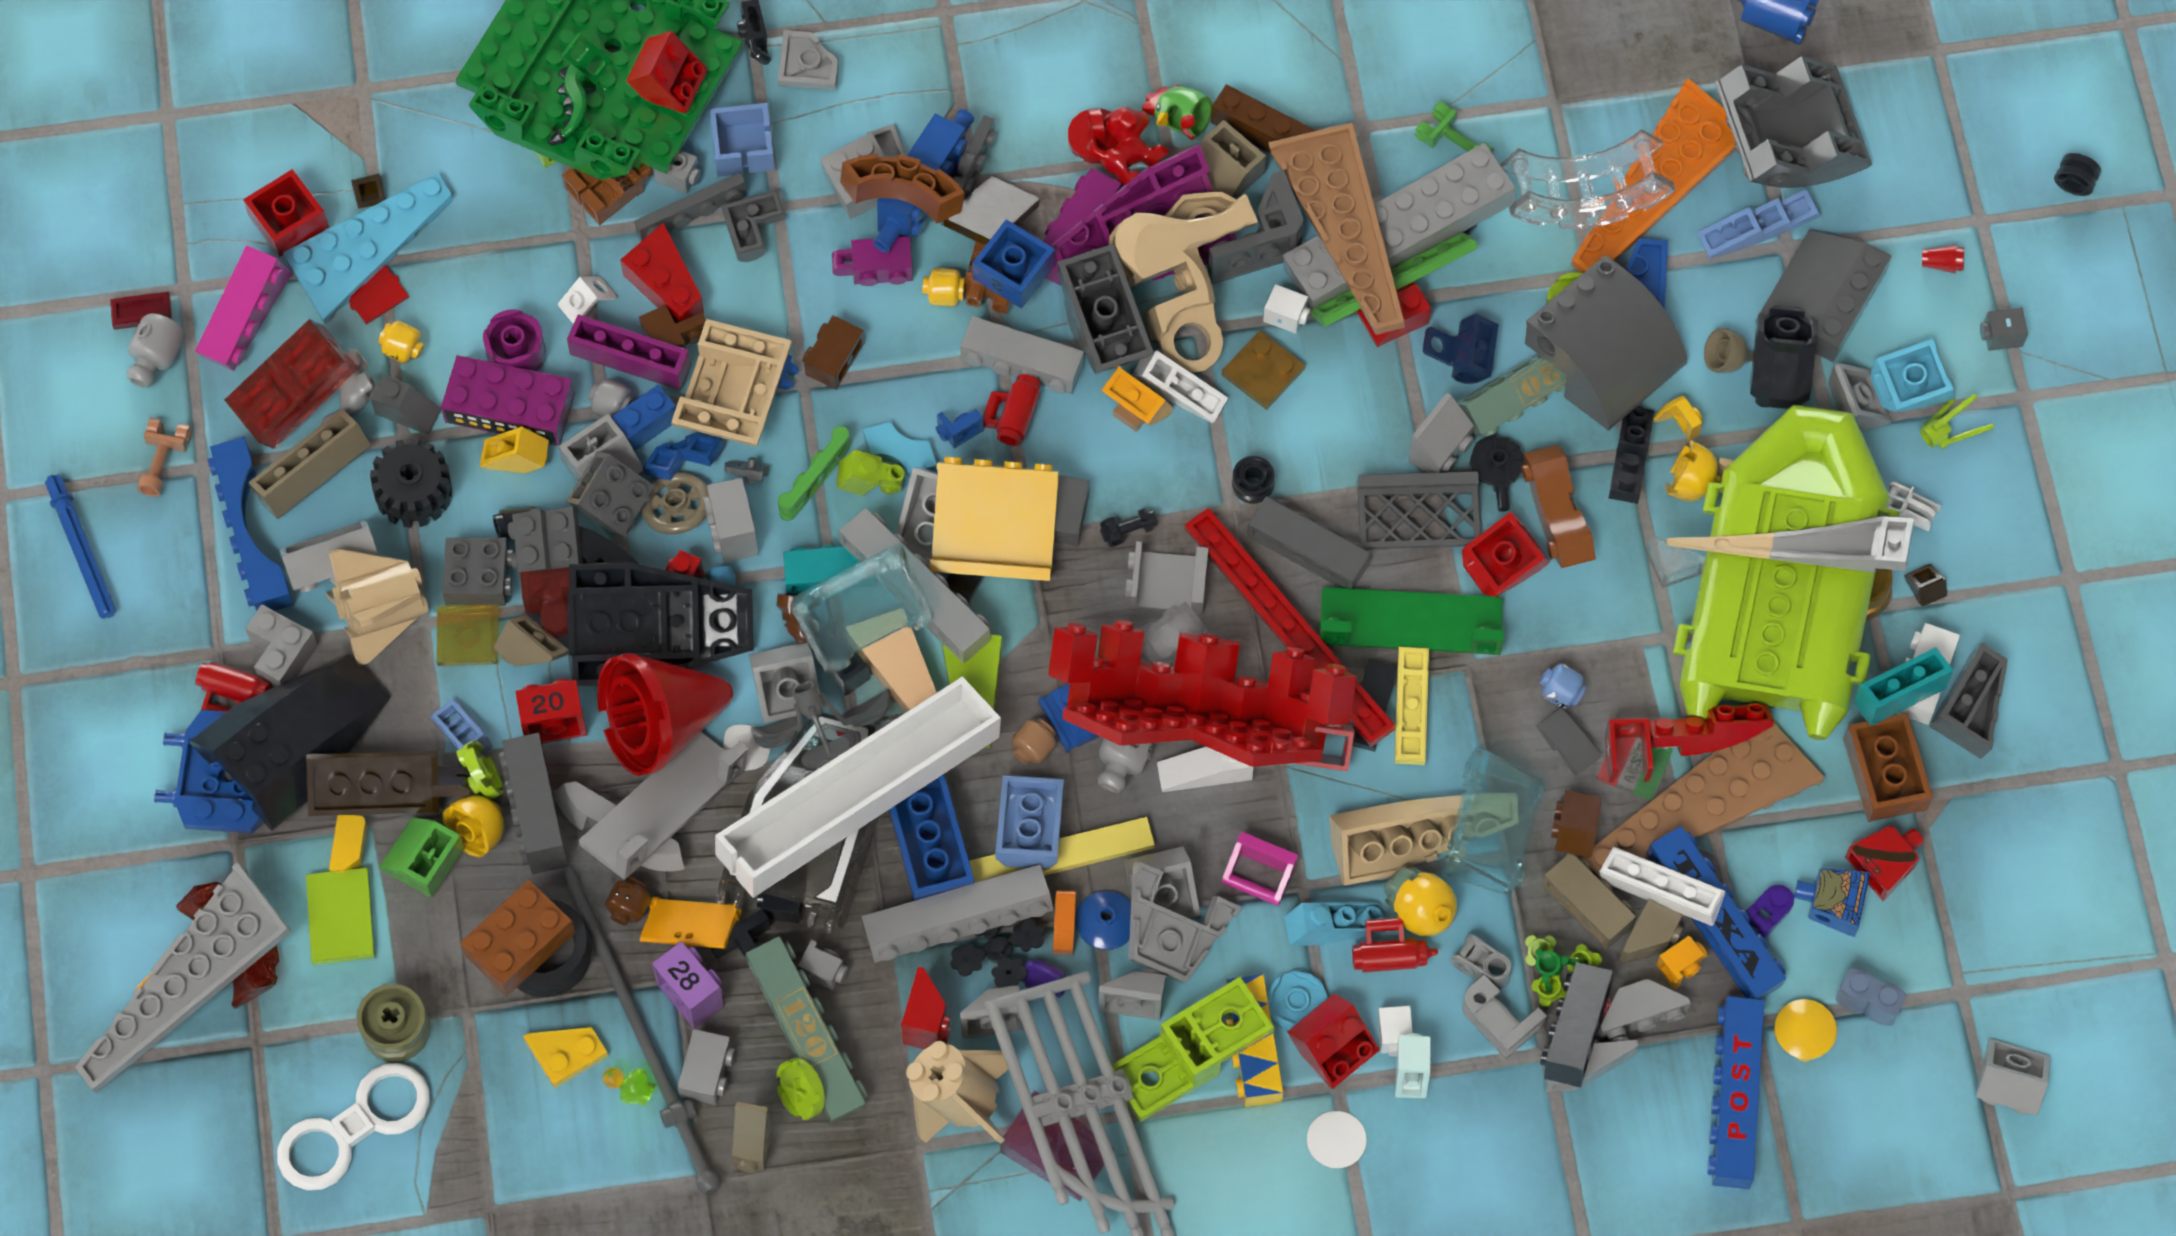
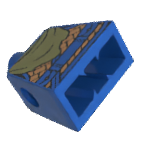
M1820 869L1815 884L1797 880L1793 898L1811 902L1808 913L1810 920L1855 937L1860 925L1870 872Z

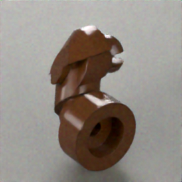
M778 593L776 606L782 611V620L787 622L784 624L788 629L787 632L796 639L797 644L808 642V638L819 631L815 621L799 617L800 613L806 610L808 597Z

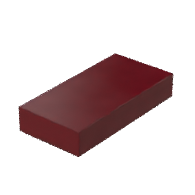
M169 291L110 299L111 319L114 330L137 327L140 320L145 315L151 313L160 314L172 319Z

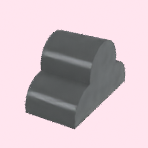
M1114 244L1057 263L1059 280L1065 296V310L1071 332L1079 350L1084 351V355H1086L1095 374L1153 356V349Z

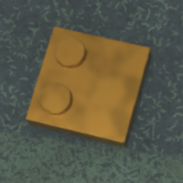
M1259 330L1222 369L1221 375L1264 409L1268 410L1305 370V364Z

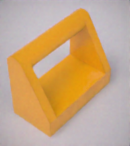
M1120 367L1116 369L1101 390L1149 426L1168 417L1173 410V407L1164 398Z

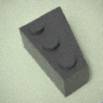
M1983 643L1970 654L1929 727L1978 758H1983L1993 748L1994 727L1998 719L1999 713H1997L2003 691L2008 659Z

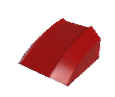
M1509 512L1462 549L1463 567L1484 595L1493 597L1512 589L1551 563L1526 526L1512 512Z

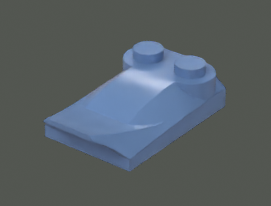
M1003 775L995 851L996 860L1005 866L1016 868H1029L1040 864L1042 869H1048L1057 864L1064 779Z

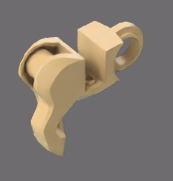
M1224 192L1182 195L1171 206L1165 216L1137 212L1119 223L1109 236L1108 245L1114 244L1128 284L1131 287L1174 270L1173 280L1179 292L1183 291L1184 295L1153 307L1144 313L1143 317L1150 340L1158 341L1160 353L1192 374L1203 372L1215 364L1223 346L1222 332L1216 324L1213 304L1216 300L1207 269L1199 255L1198 248L1216 241L1225 235L1236 233L1241 229L1252 227L1258 223L1246 194L1238 199ZM1201 215H1202V216H1206V217H1203V218H1197V219H1195V217H1197V216H1201ZM1181 326H1195L1205 335L1207 348L1201 359L1187 360L1176 351L1174 336Z

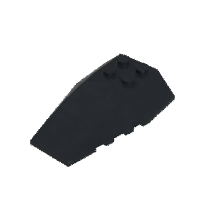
M631 562L569 564L566 590L568 660L571 680H576L577 686H598L599 675L605 662L612 657L625 653L689 669L754 650L752 589Z
M348 654L236 704L191 739L189 743L209 765L217 761L253 799L251 808L253 812L273 831L308 803L306 755L339 754L351 751L363 732L368 729L389 701L390 697Z

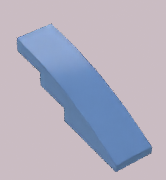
M1806 188L1782 201L1776 198L1754 210L1748 207L1697 232L1709 259L1776 237L1819 218L1820 215Z

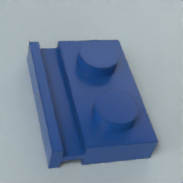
M1070 683L1050 692V695L1044 698H1038L1039 706L1056 732V736L1066 753L1077 746L1080 747L1100 737L1062 719L1063 709L1067 707Z

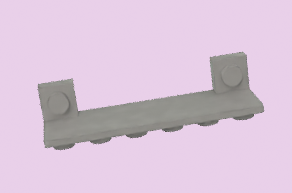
M702 732L699 733L665 767L651 774L579 839V845L625 880L745 770L749 748L739 741L733 748L724 750Z

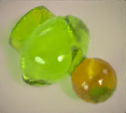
M611 1067L606 1069L602 1076L606 1087L611 1089L620 1088V1101L628 1105L637 1103L644 1107L656 1084L648 1081L646 1072L640 1068L633 1070L624 1077L623 1072L619 1068Z

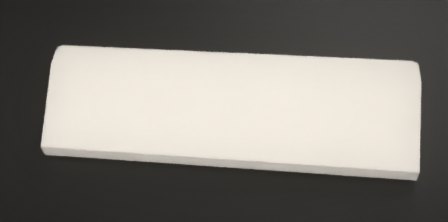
M1614 846L1599 871L1601 878L1613 887L1646 900L1651 899L1673 911L1710 926L1714 925L1725 896V891Z

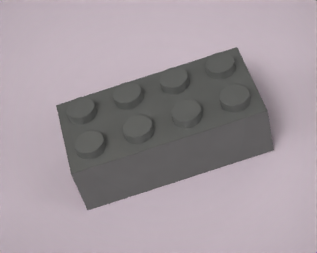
M539 733L503 740L504 751L499 752V757L505 776V786L511 805V814L517 833L516 838L523 866L529 865L532 875L568 867Z

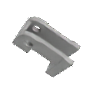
M1483 975L1467 989L1462 1006L1463 1013L1497 1051L1507 1059L1545 1026L1547 1015L1538 1007L1520 1023L1498 1000L1500 990Z

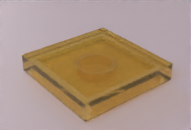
M498 604L437 606V666L498 664V652L493 648L499 637Z

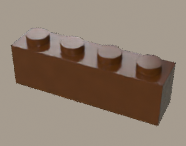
M1227 84L1211 107L1212 124L1217 126L1225 120L1250 143L1270 153L1268 142L1316 131Z

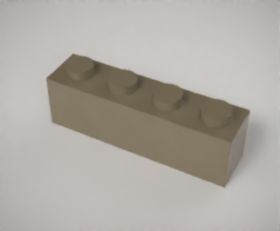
M341 409L248 483L261 504L273 516L279 519L371 445L359 424Z

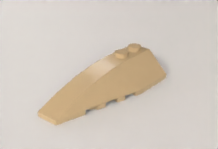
M1514 793L1475 794L1425 798L1329 815L1331 845L1342 883L1346 886L1391 877L1401 867L1411 868L1423 861L1429 863L1438 859L1437 855L1450 849L1456 851L1465 847L1466 842L1480 837L1483 839L1517 824L1516 795Z

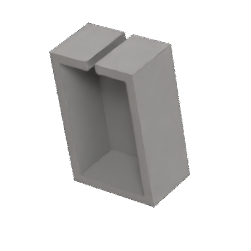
M366 520L279 549L293 591L300 589L301 593L317 588V582L329 579V582L332 583L335 580L328 552L344 549L378 555Z

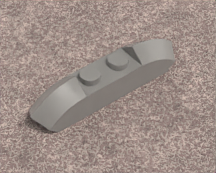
M576 781L565 783L554 791L555 799L564 816L581 831L595 826L617 806ZM670 838L640 866L657 871L684 870L679 843Z

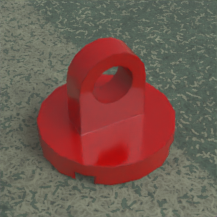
M1102 108L1088 109L1080 112L1072 119L1068 127V145L1075 156H1079L1090 164H1102L1090 155L1086 146L1087 142L1092 138L1097 139L1098 147L1104 151L1113 148L1117 144V141L1109 136L1108 132L1104 129L1103 120L1111 113L1110 111Z

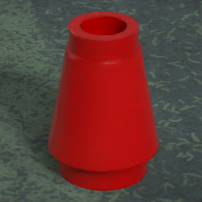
M1950 245L1928 250L1923 249L1922 267L1956 274V271H1963L1964 248Z

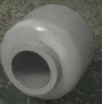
M610 378L603 380L600 384H594L589 393V399L592 400L591 409L601 417L606 414L612 417L635 401L632 397V391L628 386Z

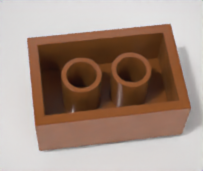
M1908 713L1891 716L1873 726H1870L1867 721L1848 725L1843 740L1867 821L1872 822L1927 810L1933 796Z
M528 879L460 942L464 956L507 997L575 934L572 920Z

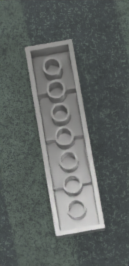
M1483 143L1375 203L1374 207L1390 268L1460 232L1466 231L1514 204L1515 186L1487 145ZM1319 236L1283 255L1285 272L1298 292L1308 296L1307 306L1311 310L1349 290Z

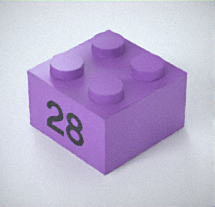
M681 941L654 961L652 968L656 984L689 1024L696 1029L724 1007L722 999L724 992L720 987L722 982L712 969L707 972L701 965L703 960L699 953L692 946L688 949Z

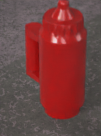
M1020 374L1012 384L1009 393L992 391L982 416L983 427L996 429L998 433L997 439L1003 444L1018 446L1020 441H1023L1040 396L1041 382L1034 376ZM1006 402L1000 420H994L999 403Z
M203 662L197 671L195 684L200 686L202 691H206L201 710L227 712L230 710L229 708L211 703L214 694L234 700L238 704L272 689V684L269 681L263 680L260 676L215 662H210L209 664Z
M1401 918L1365 920L1366 941L1360 942L1359 945H1352L1354 970H1361L1362 973L1416 969L1419 966H1426L1428 959L1438 954L1436 948L1431 949L1426 946L1425 940L1404 939L1403 920ZM1398 930V939L1371 941V932Z

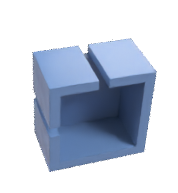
M767 103L709 109L717 177L735 175L739 172L743 174V169L749 168V173L775 170Z

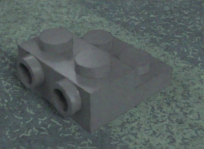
M571 506L548 511L539 509L512 514L513 522L508 524V533L510 538L515 540L516 551L511 554V562L515 570L518 569V574L528 577L568 570L569 564H583L576 507Z

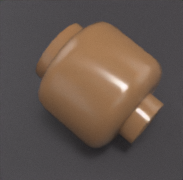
M1037 719V721L1027 720L1011 739L1012 746L1015 749L1012 752L1013 755L1025 765L1028 762L1037 765L1041 764L1056 746L1054 738L1056 732L1041 719Z

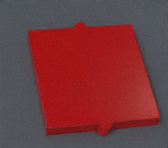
M384 265L365 285H362L350 296L349 306L351 310H355L367 325L408 299L409 295L398 282V276H393L386 265Z

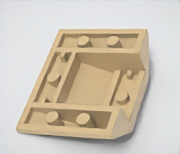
M706 319L698 342L699 357L685 398H679L671 425L758 447L792 345V340Z

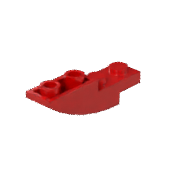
M1758 703L1713 707L1708 709L1706 720L1699 717H1689L1687 719L1661 718L1649 721L1652 748L1677 746L1681 756L1699 755L1732 747L1763 733L1774 724L1767 705Z

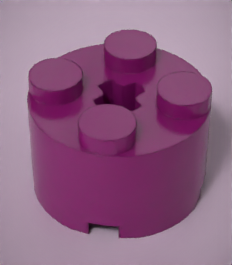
M517 309L505 310L494 315L483 332V343L488 361L532 371L539 370L544 363L546 348L542 329L537 319Z

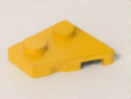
M592 1027L528 1033L523 1036L524 1041L554 1088L608 1057L606 1049Z

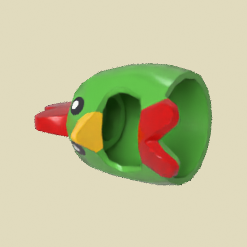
M1178 84L1172 88L1160 87L1157 93L1147 94L1145 97L1146 102L1142 105V111L1156 116V124L1158 126H1166L1187 136L1190 140H1194L1195 137L1203 133L1211 118V99L1198 90L1182 87Z

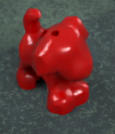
M1127 106L1115 109L1103 120L1104 129L1108 132L1109 136L1117 141L1113 148L1106 151L1100 149L1096 138L1089 140L1086 146L1090 155L1099 160L1106 171L1114 175L1116 180L1122 183V187L1140 174L1136 170L1129 171L1128 168L1142 162L1151 167L1165 160L1170 153L1161 144L1149 147L1144 143L1140 136L1150 122L1149 116L1145 111H1136Z

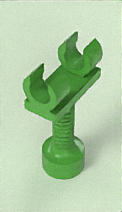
M1440 101L1432 109L1434 110L1432 113L1433 117L1441 122L1435 130L1426 122H1420L1415 128L1417 130L1415 136L1420 141L1428 143V146L1431 148L1443 136L1467 152L1479 146L1451 127L1456 121L1457 111L1451 110L1448 105ZM1485 143L1493 154L1494 148Z

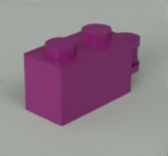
M910 236L897 237L888 253L881 252L873 245L874 239L851 240L852 249L836 250L831 254L832 273L836 276H853L854 285L873 286L877 283L899 285L906 281H913ZM852 261L853 264H844V262Z

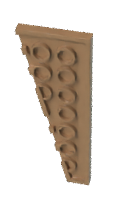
M1353 122L1268 142L1271 155L1280 170H1284L1293 193L1375 334L1405 328Z
M1774 723L1771 728L1745 742L1714 751L1597 843L1593 848L1592 857H1581L1590 865L1591 872L1600 879L1599 871L1613 846L1649 860L1650 858L1646 852L1650 844L1679 826H1682L1685 832H1690L1695 839L1703 835L1707 836L1743 820L1745 816L1756 811L1770 808L1774 803L1799 795L1801 791L1812 786H1819L1823 783L1825 777Z

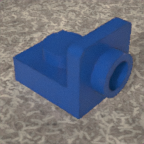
M977 409L969 414L963 413L959 415L952 424L943 412L937 414L938 426L935 427L942 441L946 442L948 440L954 449L984 431L983 417Z

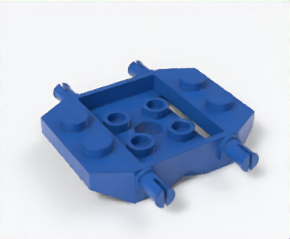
M201 710L185 733L173 734L165 732L163 738L164 746L182 747L177 789L174 791L156 789L154 802L172 803L174 807H177L185 829L253 834L264 823L251 809L253 799L235 780L231 782L220 780L225 769L217 761L209 765L189 743L191 739L226 712Z

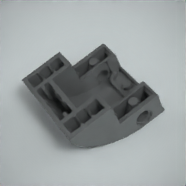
M1801 56L1776 74L1741 64L1721 79L1715 81L1718 89V100L1724 106L1727 115L1726 123L1733 132L1736 141L1734 144L1735 149L1741 155L1745 166L1743 171L1750 182L1778 188L1807 187L1847 177L1872 165L1837 66Z
M1606 255L1526 321L1525 344L1567 375L1564 398L1608 431L1687 364L1685 348L1679 333L1662 305L1637 278Z

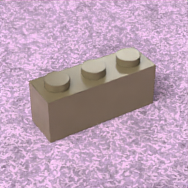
M1569 853L1544 875L1542 886L1605 950H1608L1633 927L1636 916L1631 905L1625 900L1620 901L1612 893L1613 889L1609 883L1602 878L1598 879L1591 872L1590 865L1582 857L1577 858L1574 854Z

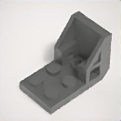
M1284 170L1273 173L1257 210L1258 230L1255 233L1252 232L1242 236L1241 239L1231 242L1222 241L1209 248L1208 275L1212 285L1283 263V255L1302 245L1304 218Z

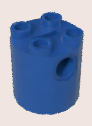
M1737 0L1742 3L1744 8L1741 16L1742 22L1798 45L1801 44L1806 33V29L1803 27H1806V25L1810 26L1815 16L1816 9H1813L1812 6L1816 7L1819 0Z

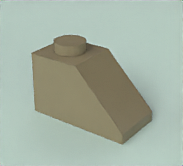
M526 614L508 620L493 647L502 655L506 662L514 666L551 662L567 656L569 653L566 647Z
M1648 899L1621 952L1619 961L1628 963L1665 952L1670 942L1676 944L1684 927L1679 925L1682 914Z

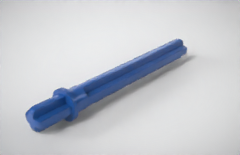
M50 475L45 481L51 497L50 505L56 509L99 617L102 619L114 616L116 608L72 501L74 497L71 493H68L61 475Z

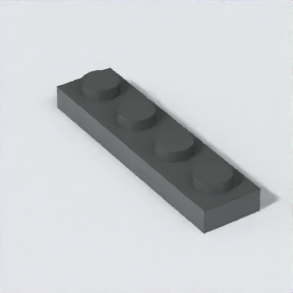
M739 172L635 220L636 233L640 241L644 240L662 223H664L667 231L674 228H683L690 221L700 216L713 214L723 204L741 200L747 195L742 175Z

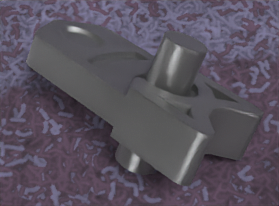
M751 457L748 463L734 460L725 462L724 470L727 473L745 476L747 484H754V480L762 482L763 476H768L769 466L756 463L757 459Z

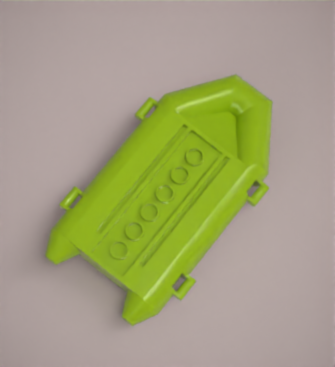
M1793 405L1724 469L1721 483H1708L1702 510L1705 514H1714L1710 537L1804 530L1881 516L1899 517L1900 513L1897 510L1888 509L1890 495L1854 415L1848 412ZM1720 491L1723 494L1721 505L1715 507L1718 492ZM1707 551L1691 625L1678 624L1672 653L1675 656H1685L1679 688L1687 716L1706 720L1708 709L1716 707L1722 699L1766 704L1769 707L1800 711L1808 736L1815 740H1826L1848 712L1853 683L1860 685L1866 682L1871 655L1860 652L1875 573ZM1690 632L1693 635L1691 648L1686 650ZM1857 662L1855 675L1851 676L1852 663Z

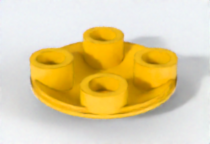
M1801 999L1788 1003L1780 1010L1775 1020L1773 1032L1779 1045L1788 1054L1798 1058L1800 1061L1807 1062L1823 1056L1832 1048L1837 1036V1025L1833 1015L1825 1006L1813 1000Z

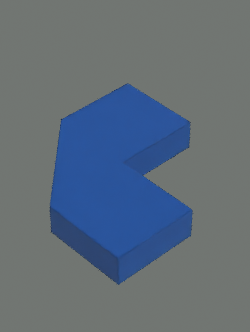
M693 433L685 436L686 440L672 445L665 443L657 446L643 466L645 475L671 481L684 460L711 467L724 447L723 440L709 435Z

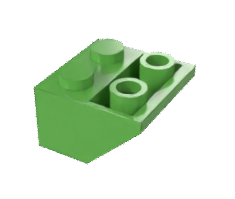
M412 817L379 866V870L432 898L465 848L461 835L436 821Z

